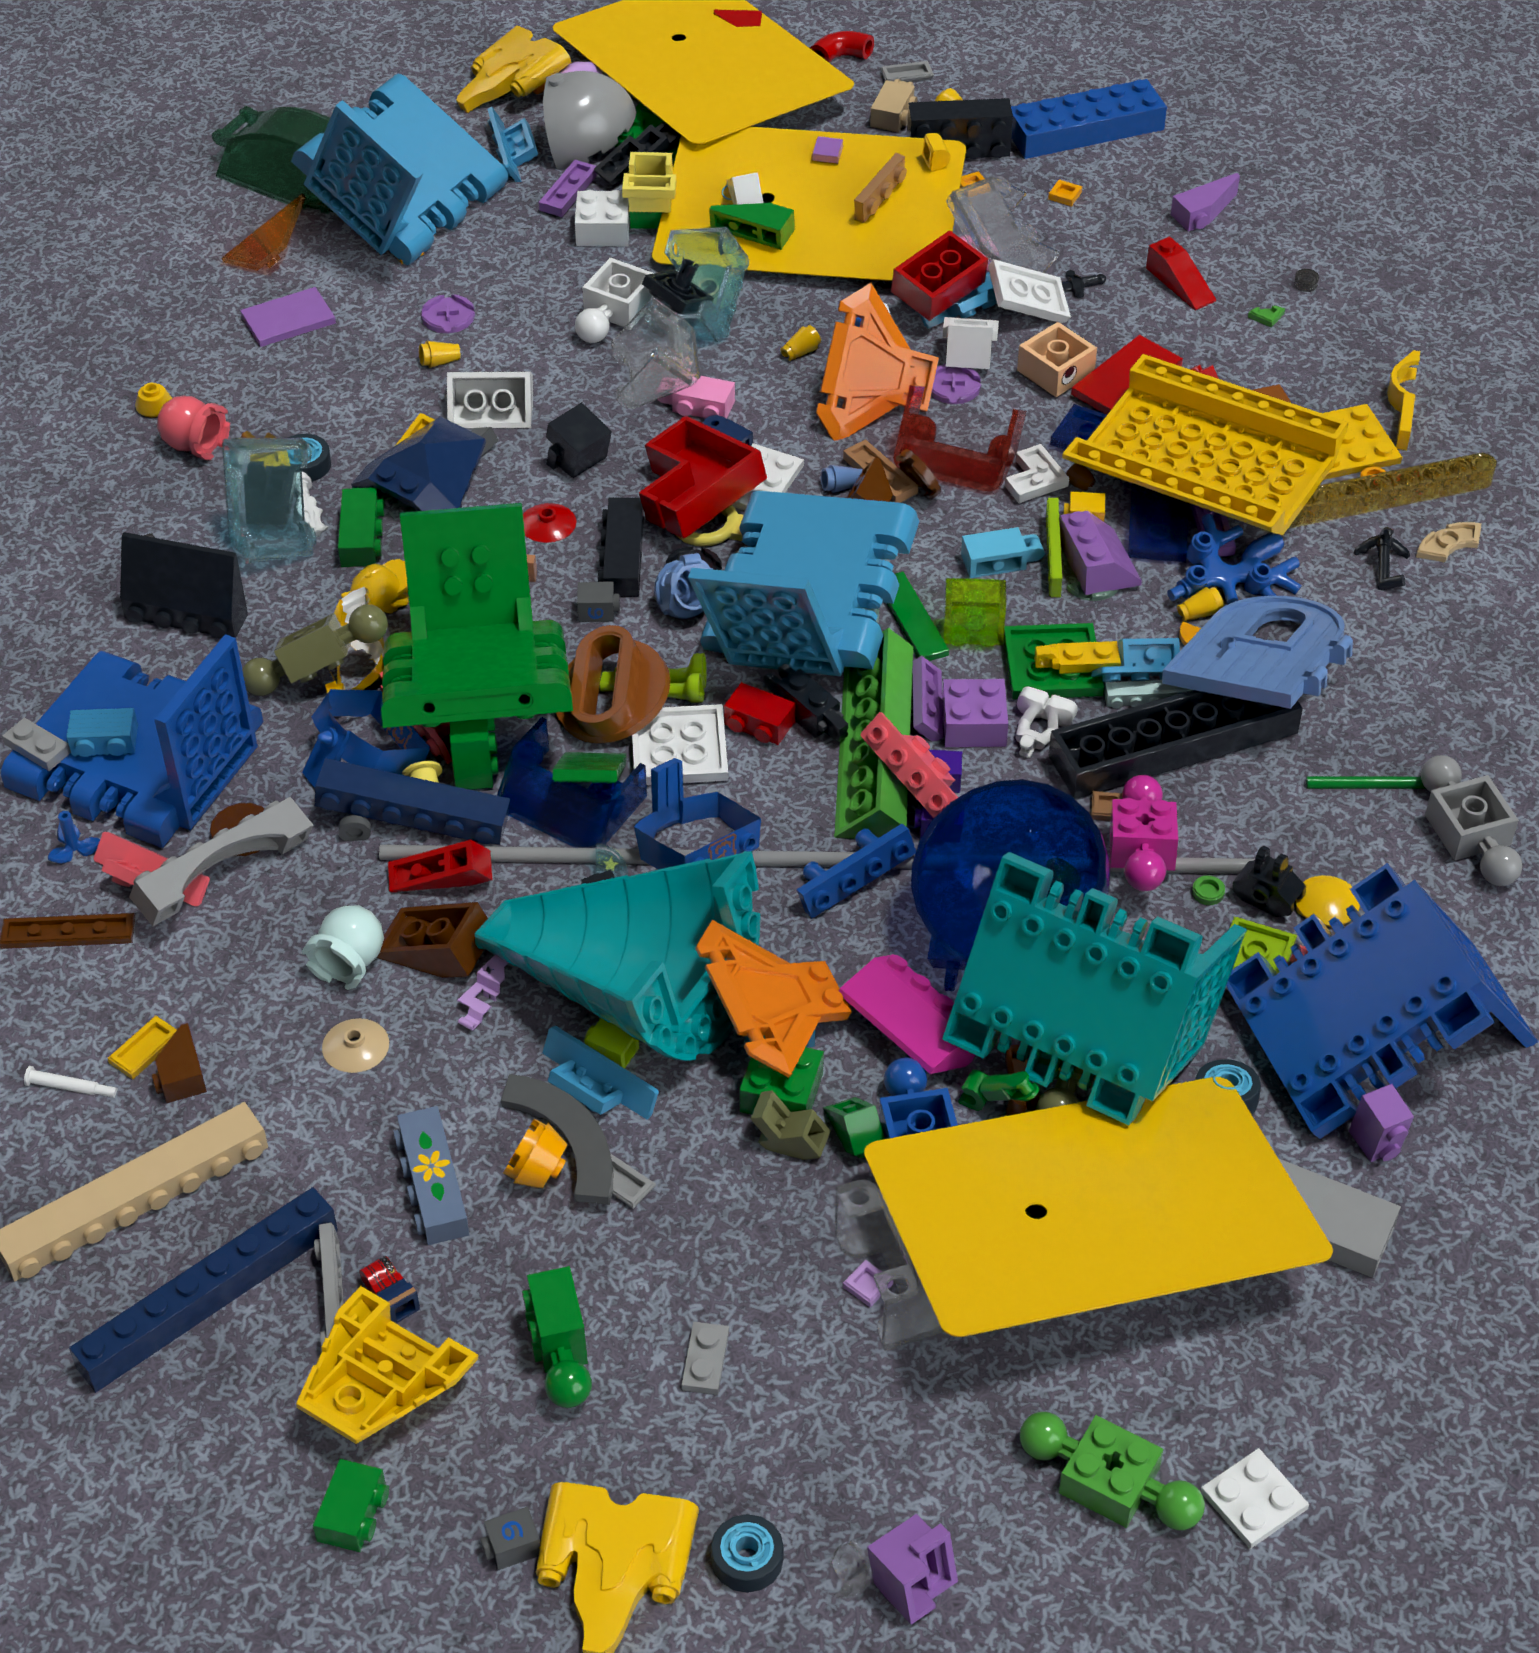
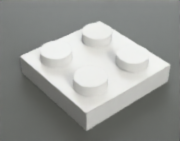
M1259 1448L1202 1486L1200 1491L1249 1549L1305 1512L1309 1507V1503Z

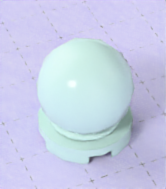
M360 905L343 906L333 909L324 918L318 934L311 936L302 950V954H306L309 959L306 964L307 968L320 980L330 983L332 978L345 982V989L347 990L356 988L366 973L365 966H368L375 960L380 953L384 941L382 925L371 911Z

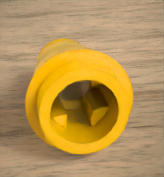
M803 326L780 348L781 354L784 357H789L788 360L792 361L817 350L818 345L821 344V337L813 326Z
M426 341L425 344L419 345V360L422 366L432 368L460 360L459 344Z
M1205 587L1182 602V604L1177 605V611L1180 616H1183L1182 619L1185 622L1214 615L1224 605L1221 595L1215 587L1210 589Z

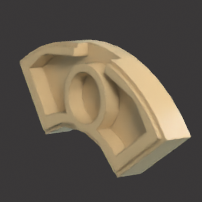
M1453 523L1446 525V528L1429 533L1420 543L1416 557L1446 562L1448 556L1455 550L1466 547L1478 548L1482 523Z

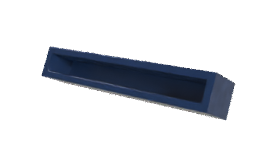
M325 758L315 785L314 806L384 821L390 824L416 828L421 831H430L454 838L473 840L481 844L500 845L509 817L510 798Z

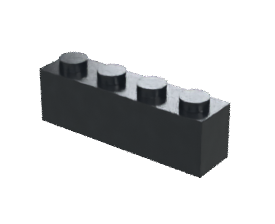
M609 497L608 509L602 510V525L606 529H601V546H605V549H600L599 565L604 567V569L598 570V582H613L614 594H620V597H639L644 526L643 506L640 498Z

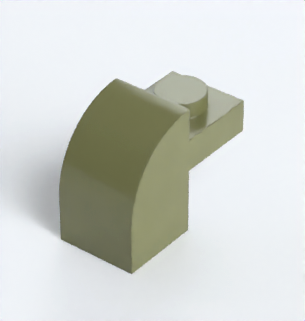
M773 1090L761 1092L751 1116L753 1123L762 1132L758 1141L761 1146L766 1150L801 1160L820 1158L831 1131L813 1109L790 1112Z

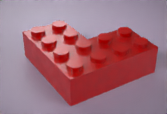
M684 416L645 444L652 472L661 477L641 490L639 496L647 521L661 528L666 527L667 531L684 539L767 479L761 451L695 419Z

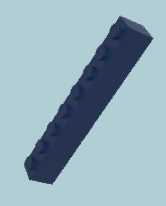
M314 1187L302 1193L70 1346L69 1350L76 1369L95 1393L313 1248L314 1240L320 1239V1224L332 1223L337 1232L333 1208Z

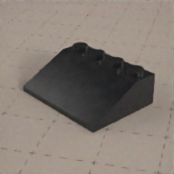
M127 532L122 534L120 601L124 618L134 623L142 621L153 623L161 628L174 627L184 629L192 634L197 632L211 634L218 639H221L225 634L234 638L237 637L248 616L237 554L235 552Z

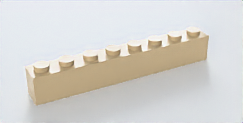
M243 1102L1 1228L0 1258L14 1282L21 1278H31L43 1266L55 1260L62 1261L67 1259L77 1248L87 1243L94 1244L101 1241L106 1233L119 1226L126 1227L133 1224L138 1216L151 1209L159 1210L165 1207L170 1199L183 1192H194L200 1187L202 1182L214 1176L226 1175L234 1165L246 1159L254 1160L258 1158L268 1148L265 1130L248 1105Z

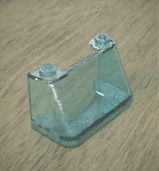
M302 438L224 439L222 451L228 535L233 552L245 564L313 555V545H316V533L314 528H310L305 521L302 468L307 466V462L311 461L312 457L310 445Z

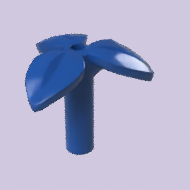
M62 811L58 814L59 826L57 837L58 841L64 843L65 846L53 849L48 855V860L55 863L70 862L75 850L82 856L94 853L97 850L100 839L90 837L79 841L78 838L81 833L76 825L73 824L71 813Z

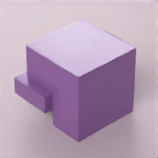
M915 1514L867 1546L874 1584L910 1624H913L935 1609L936 1605L932 1599L958 1582L950 1532L941 1523L931 1529Z

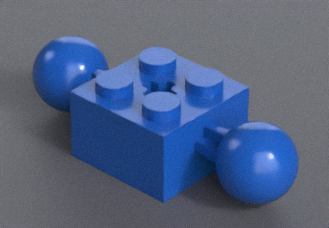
M912 1058L896 1059L890 1063L885 1071L884 1085L891 1095L880 1098L879 1120L885 1139L958 1125L948 1088L925 1091L928 1081L926 1070Z

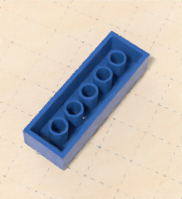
M1139 79L1134 82L1115 84L1105 88L1091 89L1085 92L1067 94L1027 104L1022 103L1011 107L1013 113L1011 139L1024 159L1152 133L1164 130L1167 106L1148 79Z

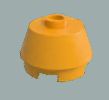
M534 1118L503 1174L514 1179L513 1183L543 1188L549 1177L551 1176L556 1179L563 1168L566 1160L561 1158L567 1143L549 1122L545 1125Z

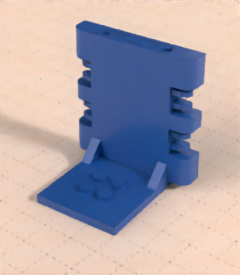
M225 634L186 681L168 675L163 680L153 679L148 686L149 675L142 673L140 664L105 651H99L36 724L68 743L67 729L70 710L134 708L138 722L135 753L119 756L111 755L110 753L108 755L102 754L101 756L96 754L95 756L91 755L88 757L80 755L75 757L70 753L48 771L15 750H12L4 760L1 768V778L4 787L40 801L49 790L57 792L64 786L63 796L70 798L73 814L90 821H94L101 811L107 813L112 811L118 804L116 816L123 818L126 834L160 848L166 845L179 827L191 831L258 747L255 732L263 723L262 712L259 707L249 704L236 638Z
M1388 863L1350 888L1365 912L1364 915L1361 916L1357 909L1351 905L1346 909L1347 915L1353 921L1351 924L1344 928L1342 922L1336 917L1329 920L1335 935L1331 934L1325 924L1315 914L1311 915L1294 927V930L1308 951L1307 954H1305L1298 943L1294 944L1290 948L1297 961L1289 966L1286 959L1278 955L1273 959L1280 971L1277 974L1270 963L1257 952L1232 970L1226 985L1309 1129L1319 1139L1355 1116L1357 1106L1348 1091L1351 1089L1360 1101L1362 1095L1367 1094L1360 1083L1368 1077L1375 1088L1384 1087L1385 1083L1378 1073L1381 1070L1387 1082L1393 1084L1396 1089L1418 1074L1406 1052L1409 1051L1419 1064L1425 1060V1057L1417 1044L1427 1038V1042L1436 1052L1443 1048L1440 1039L1435 1033L1440 1030L1447 1043L1453 1049H1456L1495 1023L1489 1012H1492L1526 1048L1539 1042L1474 943L1416 880L1405 885Z

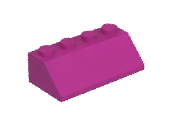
M894 954L874 957L840 987L839 991L850 1005L906 1054L916 1060L929 1074L966 1067L975 1057V1054L942 1040L954 1002L948 996L940 994L935 990L926 977L917 974L908 967L907 961L902 957Z

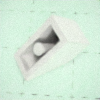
M758 172L726 180L733 205L763 203Z

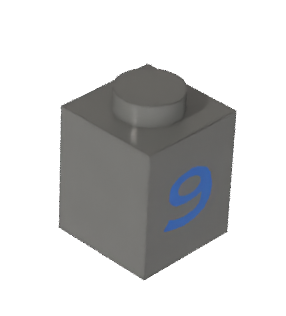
M578 582V622L614 621V612L620 611V594H614L613 582Z
M528 1507L484 1521L486 1537L480 1538L486 1560L494 1559L498 1570L539 1556L540 1538Z

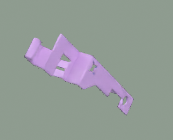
M495 955L477 972V982L457 1000L469 1007L468 1014L458 1020L459 1024L473 1031L482 1022L483 1015L492 1006L475 997L483 990L484 996L489 998L490 995V999L496 1001V997L500 993V984L505 980L504 967L508 962ZM487 967H489V969L492 970L490 974H488V972L485 971L487 970Z

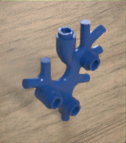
M1206 514L1201 518L1205 532H1199L1192 537L1186 552L1187 559L1195 565L1187 569L1184 578L1177 582L1176 587L1168 590L1167 595L1171 601H1174L1180 597L1190 598L1205 587L1217 586L1223 590L1226 602L1230 604L1238 601L1235 586L1240 582L1244 583V589L1252 595L1276 596L1270 588L1272 584L1281 586L1296 595L1302 585L1289 578L1287 573L1298 568L1300 562L1297 557H1292L1272 568L1265 563H1261L1279 554L1284 547L1281 535L1272 532L1251 542L1244 550L1240 563L1229 565L1223 562L1219 557L1218 551L1220 547L1242 536L1243 529L1241 526L1236 525L1226 531H1220L1216 528L1213 515Z

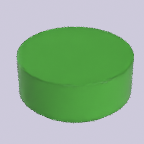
M1201 876L1195 880L1192 894L1195 900L1201 904L1215 905L1223 900L1225 885L1217 877Z

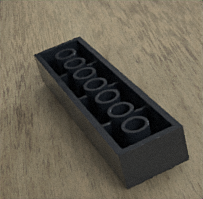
M1191 690L1052 730L1048 756L1073 798L1077 799L1091 795L1093 791L1101 792L1125 785L1128 780L1137 775L1152 777L1298 734L1303 708L1298 700L1290 709Z

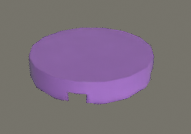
M453 294L451 298H445L444 295H439L428 300L423 305L421 318L423 324L429 330L449 334L467 328L473 322L475 312L473 304L465 297Z
M946 364L938 366L931 396L947 404H963L971 401L980 392V376L972 368L946 367Z

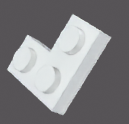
M1042 444L1016 452V462L1024 472L1006 477L1005 487L1018 503L1054 492L1069 485V477Z

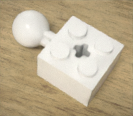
M609 258L582 287L584 310L579 313L575 321L577 335L585 342L596 343L603 340L608 334L609 322L631 329L657 300V298L649 293V289L642 285L645 275L653 273Z

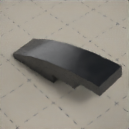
M664 121L656 128L649 125L636 139L631 136L627 137L593 170L606 182L613 185L623 180L624 173H629L630 152L667 153L680 142L681 135Z

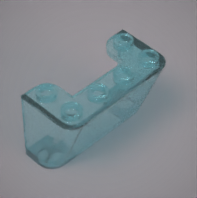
M727 227L671 230L664 253L675 266L677 272L681 267L683 259H690L694 261V264L697 263L699 268L691 282L711 295L714 300L713 302L711 300L702 301L697 311L679 314L671 310L668 303H665L663 308L655 297H651L644 321L655 332L721 343L724 337H728L730 333V324L733 314L736 312L737 299L743 287L745 271L749 266L748 255ZM675 243H676V245H677V254H676V255H675V252H674V244H675Z

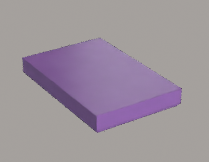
M316 287L240 310L241 317L260 347L336 323L335 316Z

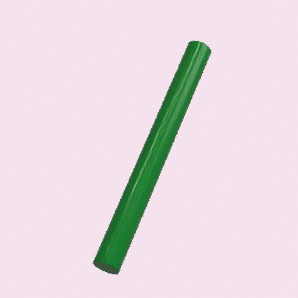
M1306 777L1307 789H1426L1421 781V777Z

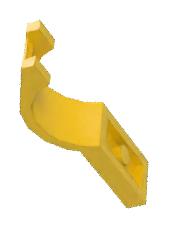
M1413 350L1394 366L1387 391L1388 401L1395 410L1400 412L1396 448L1406 451L1411 434L1415 394L1406 391L1400 386V383L1416 379L1417 368H1409V366L1419 365L1421 351Z

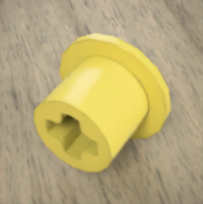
M434 761L417 762L406 767L402 771V775L439 783L438 777L442 773V766Z

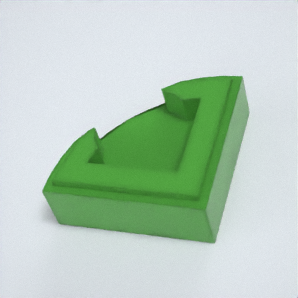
M1273 305L1271 309H1260V307H1257L1248 313V318L1272 327L1285 314V308Z

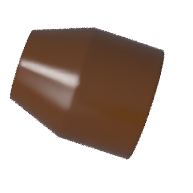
M1074 463L1066 472V475L1069 477V483L1075 488L1087 491L1089 490L1088 487H1092L1096 483L1091 471L1083 465Z

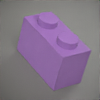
M1389 1084L1362 1095L1349 1132L1370 1162L1380 1158L1383 1161H1389L1401 1152V1147L1409 1133L1408 1130L1414 1116L1393 1084Z

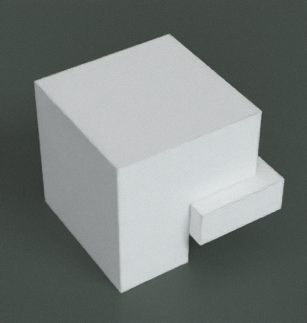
M944 317L943 338H948L946 367L990 369L992 341H997L999 321Z

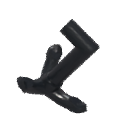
M1389 527L1383 528L1379 535L1368 538L1354 550V554L1357 556L1377 546L1378 590H1387L1405 586L1406 584L1403 574L1390 577V549L1392 548L1399 556H1403L1406 559L1410 557V552L1397 539L1392 537L1394 530Z

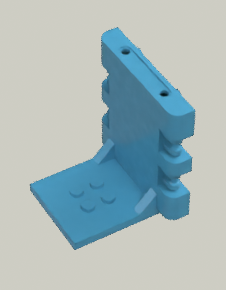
M395 74L372 92L369 99V108H351L343 100L335 105L325 132L319 133L299 148L291 160L307 176L304 185L380 255L389 250L397 259H401L403 264L408 266L431 247L434 241L433 235L436 233L435 226L452 230L464 220L467 213L466 208L469 206L468 200H477L485 203L503 188L508 180V173L505 167L402 74Z
M770 491L752 492L739 527L743 536L742 542L751 547H741L738 553L731 554L724 571L691 568L688 576L707 617L700 639L703 649L724 653L728 664L778 669L779 666L785 663L795 671L801 668L805 673L841 676L844 666L873 669L884 635L880 625L876 622L878 615L868 609H878L882 603L894 604L899 583L896 575L892 572L894 565L885 560L895 559L898 553H910L919 525L916 511L911 506L898 502Z

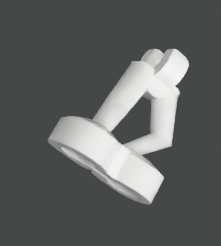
M1024 687L1017 701V707L1023 713L1015 736L1021 747L1019 754L1030 758L1035 748L1043 749L1050 742L1052 730L1058 729V726L1066 727L1071 725L1078 711L1075 702L1057 695H1052L1049 698L1048 693L1045 691ZM1034 718L1048 720L1047 730L1042 733L1030 730V725Z

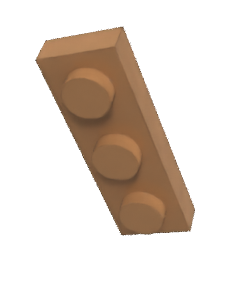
M895 153L855 198V220L864 223L871 214L876 213L878 206L883 200L889 198L897 184L903 182L907 173L905 156Z
M866 439L843 451V459L850 466L857 469H864L875 457L881 460L893 493L891 502L901 503L918 494V485Z

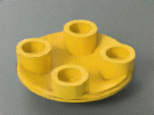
M1326 875L1314 876L1305 880L1303 883L1306 885V895L1303 899L1295 901L1296 911L1301 916L1307 919L1315 914L1325 926L1331 927L1329 920L1334 917L1339 919L1343 925L1350 922L1351 919L1347 915L1346 909L1351 905L1358 912L1360 908L1358 901L1350 890L1352 886L1340 878Z

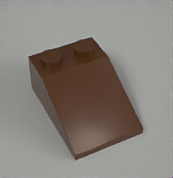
M478 902L401 908L384 934V941L376 958L441 978L469 976L484 949H479L476 946L475 932L488 918Z

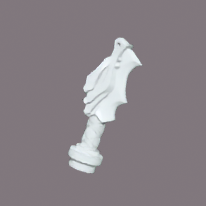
M297 472L294 492L299 494L294 509L296 522L303 528L308 529L310 538L314 539L320 536L329 526H325L321 522L320 515L323 509L316 506V499L309 494V489L312 487L311 478L304 472Z

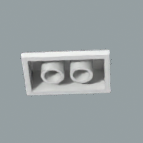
M447 372V420L463 428H531L533 407V374L531 372Z

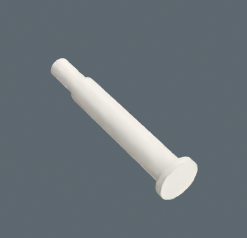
M28 1066L24 1076L25 1086H29L32 1083L83 1094H98L108 1097H115L118 1090L115 1087L100 1085L98 1082L36 1071L34 1066Z

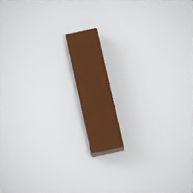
M134 913L4 918L0 947L1 949L133 943L135 915Z

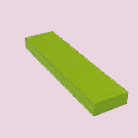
M1048 498L1046 505L1049 596L1061 597L1062 561L1059 499Z

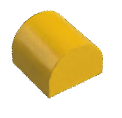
M937 133L925 134L922 156L930 171L944 168L949 163L951 156L942 137Z

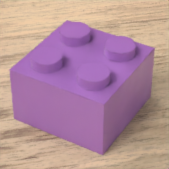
M943 679L942 708L945 747H1006L1008 713L1005 679Z

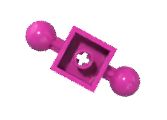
M1137 775L1125 784L1122 792L1123 799H1112L1110 868H1124L1125 878L1133 888L1139 891H1151L1162 884L1166 876V870L1175 871L1178 848L1176 802L1162 800V788L1153 777Z

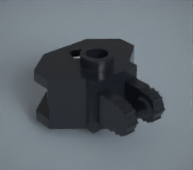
M1266 846L1259 848L1255 860L1248 861L1233 881L1232 890L1242 901L1274 917L1291 915L1294 909V902L1298 899H1303L1306 895V885L1293 872V866L1288 865V856L1281 853L1274 859L1270 857V849Z

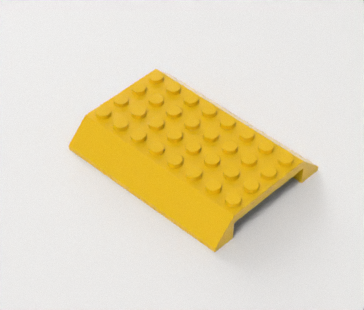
M1142 354L1130 369L1128 390L1088 440L1075 437L1063 452L1062 458L1261 529L1284 535L1334 466L1349 422Z

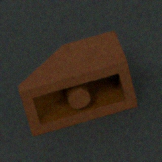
M875 457L861 471L847 498L890 502L893 493L882 462L878 457Z
M188 1023L181 1024L155 1058L158 1073L152 1074L156 1093L164 1092L166 1103L207 1092Z

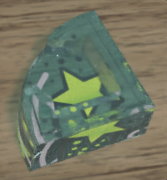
M596 843V873L612 870L615 877L628 875V867L623 856L609 845Z

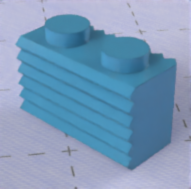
M134 708L70 710L67 740L71 754L75 757L77 755L88 757L91 755L95 756L96 754L101 756L102 754L108 755L110 753L111 755L119 756L135 753L138 730Z

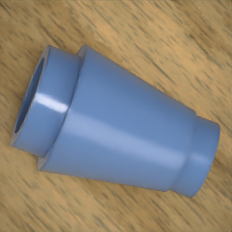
M829 465L828 468H823L821 471L822 488L824 491H831L832 493L850 489L863 469Z

